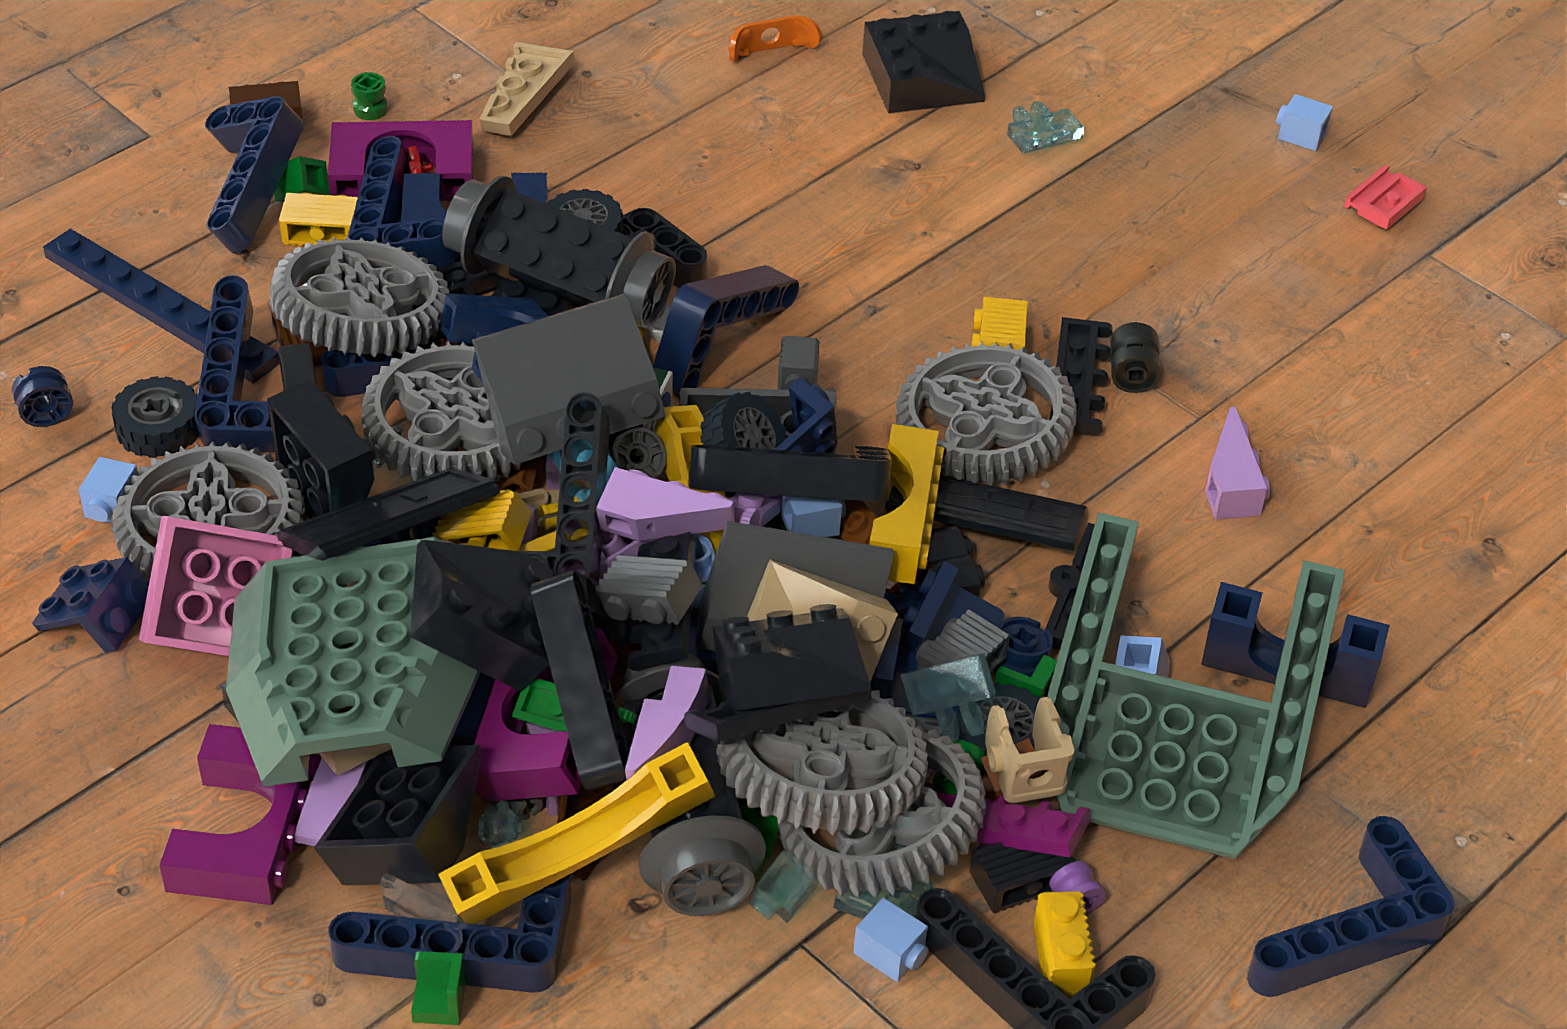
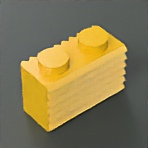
M286 193L281 216H279L282 243L285 246L288 244L295 246L297 244L301 247L305 243L316 245L318 240L325 242L331 241V238L345 240L348 237L358 197Z
M983 297L982 309L975 308L973 330L980 331V334L973 333L971 347L979 346L981 341L985 346H993L997 341L1000 347H1007L1010 343H1012L1015 350L1025 347L1028 301Z
M501 490L499 494H496L497 496L441 516V519L438 520V526H435L436 532L433 533V537H440L456 544L519 551L532 511L517 492Z
M1079 891L1044 892L1038 895L1033 921L1040 970L1045 978L1070 999L1093 981L1096 963H1094L1095 956L1093 955L1094 948L1091 947V933L1088 931L1087 910L1084 908V894Z

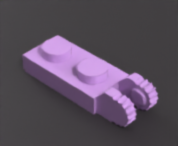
M738 492L727 500L733 501L735 522L763 527L781 512L783 495Z

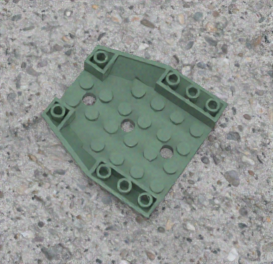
M431 537L356 548L324 561L308 555L266 561L235 598L226 692L263 787L308 780L309 755L390 743L398 767L443 760L481 673L410 637L417 544L421 540L443 541ZM359 582L355 586L345 588L348 583ZM346 643H356L354 646L350 648L342 649L343 645ZM345 706H353V708L350 711L342 714H337L340 708Z

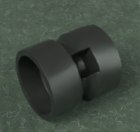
M1139 322L1126 323L1118 327L1112 333L1110 340L1113 383L1119 389L1129 393H1141L1154 388L1161 376L1157 332L1151 326Z

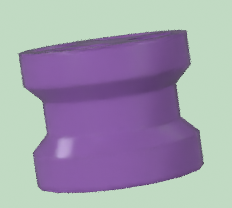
M1076 861L1063 866L1052 876L1049 882L1053 892L1079 891L1084 894L1083 901L1085 902L1084 908L1087 910L1086 915L1096 910L1106 897V892L1102 885L1093 881V871L1085 861Z

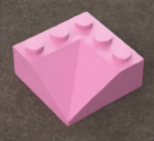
M162 516L139 640L150 644L229 656L235 598L266 561L291 558L292 549L284 547L282 542L278 541L276 535Z

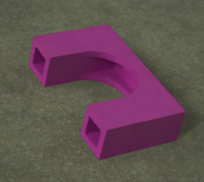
M472 120L332 122L328 166L331 196L346 195L348 197H358L371 147L377 140L387 136H395L401 140L408 158L407 148L417 146L422 160L429 164L432 163L435 173H440L442 201H452L459 188L468 180L473 179L474 146Z
M597 628V636L611 682L618 655L603 630ZM550 664L536 678L554 683ZM495 679L493 688L488 695V704L482 722L477 728V737L474 745L479 744L483 749L475 790L483 802L578 794L582 782L577 770L568 732L520 734L524 722L511 717L520 691Z
M209 724L197 757L202 785L255 792L267 798L272 803V806L260 822L249 829L237 833L214 834L172 829L159 864L165 892L272 905L277 888H283L287 880L288 862L286 859L288 852L295 851L298 843L294 841L295 830L309 792L310 782L315 777L321 757L317 754L309 755L308 780L263 787L241 728Z

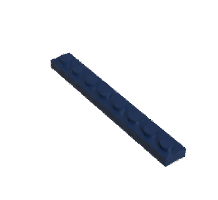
M71 228L43 246L45 258L204 353L210 311ZM250 336L244 378L254 384L277 367L280 361L279 352Z

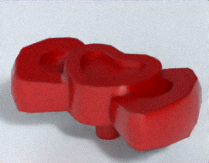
M417 146L407 148L411 174H425V172L433 170L432 163L423 164Z

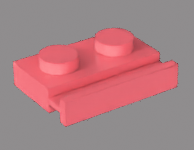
M1384 165L1346 197L1344 207L1347 209L1354 207L1358 210V215L1387 230L1424 199L1427 187L1399 172L1395 175L1388 171L1389 167Z

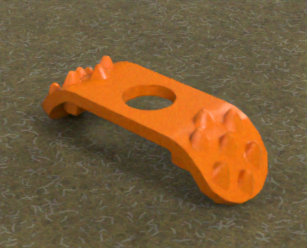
M801 15L743 24L730 36L731 45L728 47L730 61L737 62L741 56H749V53L791 45L794 47L815 48L822 40V32L814 20ZM766 29H778V34L773 40H761V35Z

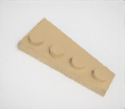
M515 42L513 47L514 55L513 57H508L505 64L506 72L504 76H499L496 83L497 91L495 94L490 95L479 119L482 131L512 136L575 64L574 51Z

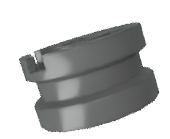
M630 428L609 440L608 454L620 469L627 471L632 469L639 470L651 478H656L661 474L666 465L667 453L664 443L658 434L648 428ZM630 452L636 457H640V461L636 462V464L633 463L629 457Z

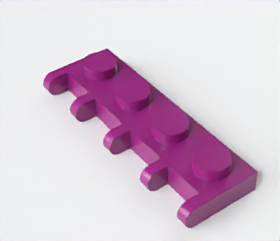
M924 783L925 787L933 789L938 799L946 807H953L957 794L936 792L934 784ZM1001 794L997 801L985 800L986 808L985 815H983V828L978 830L977 841L975 842L987 844L1001 842L1005 847L1071 857L1090 822L1091 810L1090 808L1079 807L1075 814L1053 810V803L1048 801H1041L1038 808L1021 806L1007 802L1003 794Z

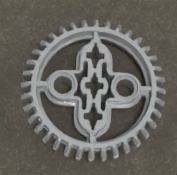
M348 237L345 240L331 238L329 242L318 240L316 245L305 243L304 248H294L293 253H287L284 259L279 260L278 267L274 269L270 283L272 310L276 313V319L282 321V327L290 328L292 335H301V339L304 342L313 341L315 347L325 346L328 347L329 352L339 350L343 351L344 355L348 352L357 353L359 357L361 354H371L373 357H376L379 353L391 356V353L394 351L403 354L406 348L416 350L418 345H427L429 339H435L437 332H441L440 327L445 294L449 293L447 281L443 280V274L437 271L435 265L428 264V259L424 257L417 258L416 252H406L402 246L396 248L391 246L390 242L386 244L377 243L376 239L372 242L364 241L362 237L360 240H351ZM423 304L419 308L412 311L413 305Z
M447 341L445 346L437 347L432 342L431 347L425 350L417 346L414 354L404 351L401 359L391 358L389 366H381L380 373L372 376V382L366 386L365 396L363 397L361 422L364 436L371 442L379 462H386L389 471L398 469L401 478L411 475L413 480L416 481L440 471L455 468L495 481L498 474L508 478L511 469L520 470L523 462L514 465L501 453L484 384L472 370L474 347L466 346L464 341L460 346H451L449 341ZM395 400L399 401L402 409L405 410L407 419L412 422V426L408 430V440L396 433L386 421V412ZM457 447H463V448L467 449V451H455V450H456Z
M981 341L979 346L971 347L966 342L963 349L958 350L952 346L949 353L946 354L938 351L936 359L926 357L924 366L916 365L914 374H908L907 381L901 385L900 395H898V400L896 401L897 411L895 415L897 425L926 429L919 420V411L925 405L933 411L938 423L948 427L945 433V442L937 439V446L944 447L941 465L942 475L956 477L958 480H970L972 483L987 482L988 485H992L994 481H1002L1006 485L1010 478H1015L1021 482L1025 473L1035 477L1038 468L1047 470L1050 461H1057L1060 452L1066 451V446L1071 441L1074 426L1076 425V402L1072 387L1069 386L1067 377L1062 376L1060 367H1053L1050 359L1042 360L1039 352L1029 355L1026 347L1015 350L1012 343L1007 347H1000L997 341L993 346H985ZM981 377V378L979 379V381H974V380L969 379V378ZM1026 385L1039 392L1052 405L1053 417L1050 421L1041 417L1038 407L1034 402L1024 398ZM994 444L1005 447L1004 449L990 450Z
M212 441L207 447H200L196 442L193 449L185 450L180 446L178 453L171 454L165 451V456L162 460L151 458L150 467L139 466L138 476H131L130 485L124 486V495L117 498V505L113 509L112 531L117 550L120 551L122 558L128 557L144 578L150 582L156 548L148 544L140 535L151 534L153 540L157 543L162 516L277 536L276 533L279 530L301 523L306 519L304 496L301 495V490H297L299 487L297 479L289 478L287 469L279 461H275L271 453L262 455L258 447L248 451L244 443L237 448H233L229 441L223 446H216ZM234 479L257 485L269 492L275 499L267 500L265 493L256 488H236ZM188 483L187 490L170 491Z
M876 690L871 692L872 699L855 703V707L849 711H826L817 714V719L810 722L797 723L791 721L781 724L779 729L772 733L760 734L753 732L742 735L736 743L718 744L716 753L718 755L717 762L721 767L720 774L726 776L727 786L735 788L736 797L747 799L748 808L760 807L762 817L774 815L777 817L778 824L788 821L794 824L796 830L800 826L810 827L815 834L818 829H825L833 836L836 830H844L848 835H851L855 828H859L867 833L871 825L883 828L887 820L896 821L900 813H907L908 808L915 804L921 787L924 786L928 766L927 742L922 739V730L915 728V719L906 717L905 708L894 707L893 699L880 698V692ZM846 788H854L856 790H846Z
M920 725L916 726L915 728L922 730V739L927 742V768L944 775L956 786L957 797L953 807H946L938 799L933 789L923 786L919 796L916 797L915 804L908 808L907 813H900L896 821L887 820L883 828L871 825L867 833L859 828H855L851 835H848L844 830H837L838 835L835 840L837 852L815 843L809 838L807 827L800 826L796 830L793 823L785 821L778 824L783 848H785L789 860L792 861L801 875H806L810 879L812 884L820 883L825 891L835 887V890L841 896L851 890L857 898L865 891H869L875 899L880 891L888 890L894 896L897 888L905 886L911 891L913 883L918 881L928 885L929 877L933 873L944 876L945 865H957L958 854H969V843L977 841L978 830L983 828V815H985L986 808L985 789L980 771L976 768L970 754L965 753L960 743L954 744L949 735L940 737L935 729L926 733ZM846 788V790H856L854 788ZM895 844L907 846L899 850L892 851Z

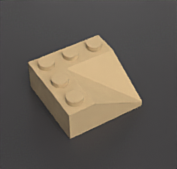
M769 559L747 615L749 621L767 619L766 615L774 611L789 610L793 612V615L810 613V608L816 605L834 604L837 609L842 608L850 618L869 681H871L898 615L889 601Z

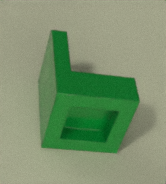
M301 156L289 160L275 190V201L285 202L286 193L330 195L326 161Z
M1043 655L1031 677L1000 666L996 672L995 683L1000 685L1013 684L1015 687L1030 690L1031 694L1037 695L1039 698L1047 697L1057 660Z
M416 952L414 960L416 986L411 1010L412 1023L459 1025L465 991L463 954Z

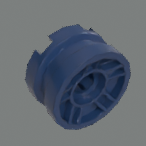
M50 366L30 368L29 374L24 377L19 375L15 379L11 389L20 418L26 424L34 427L56 425L70 414L74 404L65 376L58 369Z
M1025 617L1008 618L997 626L1011 636L1007 657L995 669L998 671L999 667L1003 666L1031 677L1043 655L1049 656L1053 645V636L1049 629L1042 630L1040 622Z

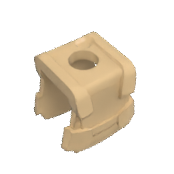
M1040 698L1036 707L1032 733L1035 752L1019 754L1009 731V723L1004 708L996 705L992 706L985 736L988 764L993 773L997 772L1003 796L1009 803L1058 796L1066 790L1067 770L1069 762L1073 759L1074 745L1070 735L1061 733L1059 728L1061 719L1051 698ZM1048 770L1041 777L1029 779L1037 771Z

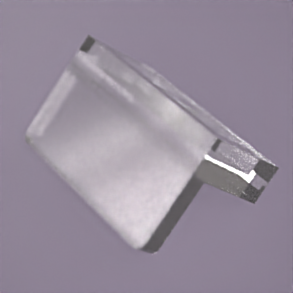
M388 873L380 880L386 910L400 917L465 923L457 915L443 883L408 884Z

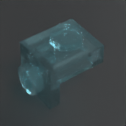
M783 850L758 883L754 884V888L750 893L753 898L749 904L769 921L776 914L788 924L819 885L818 877L815 874L809 877L805 873L804 866L800 863L796 864L793 857Z

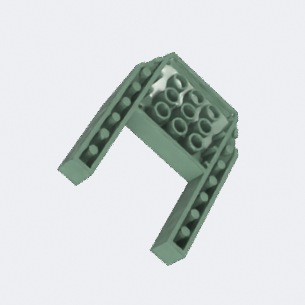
M1098 512L1047 698H1051L1061 719L1059 726L1061 733L1070 735L1074 745L1073 759L1069 762L1067 770L1066 790L1063 794L1056 796L1060 811L1075 814L1079 807L1090 808L1091 823L1237 859L1298 791L1345 570L1303 560L1269 703L1104 662L1134 552L1139 522Z

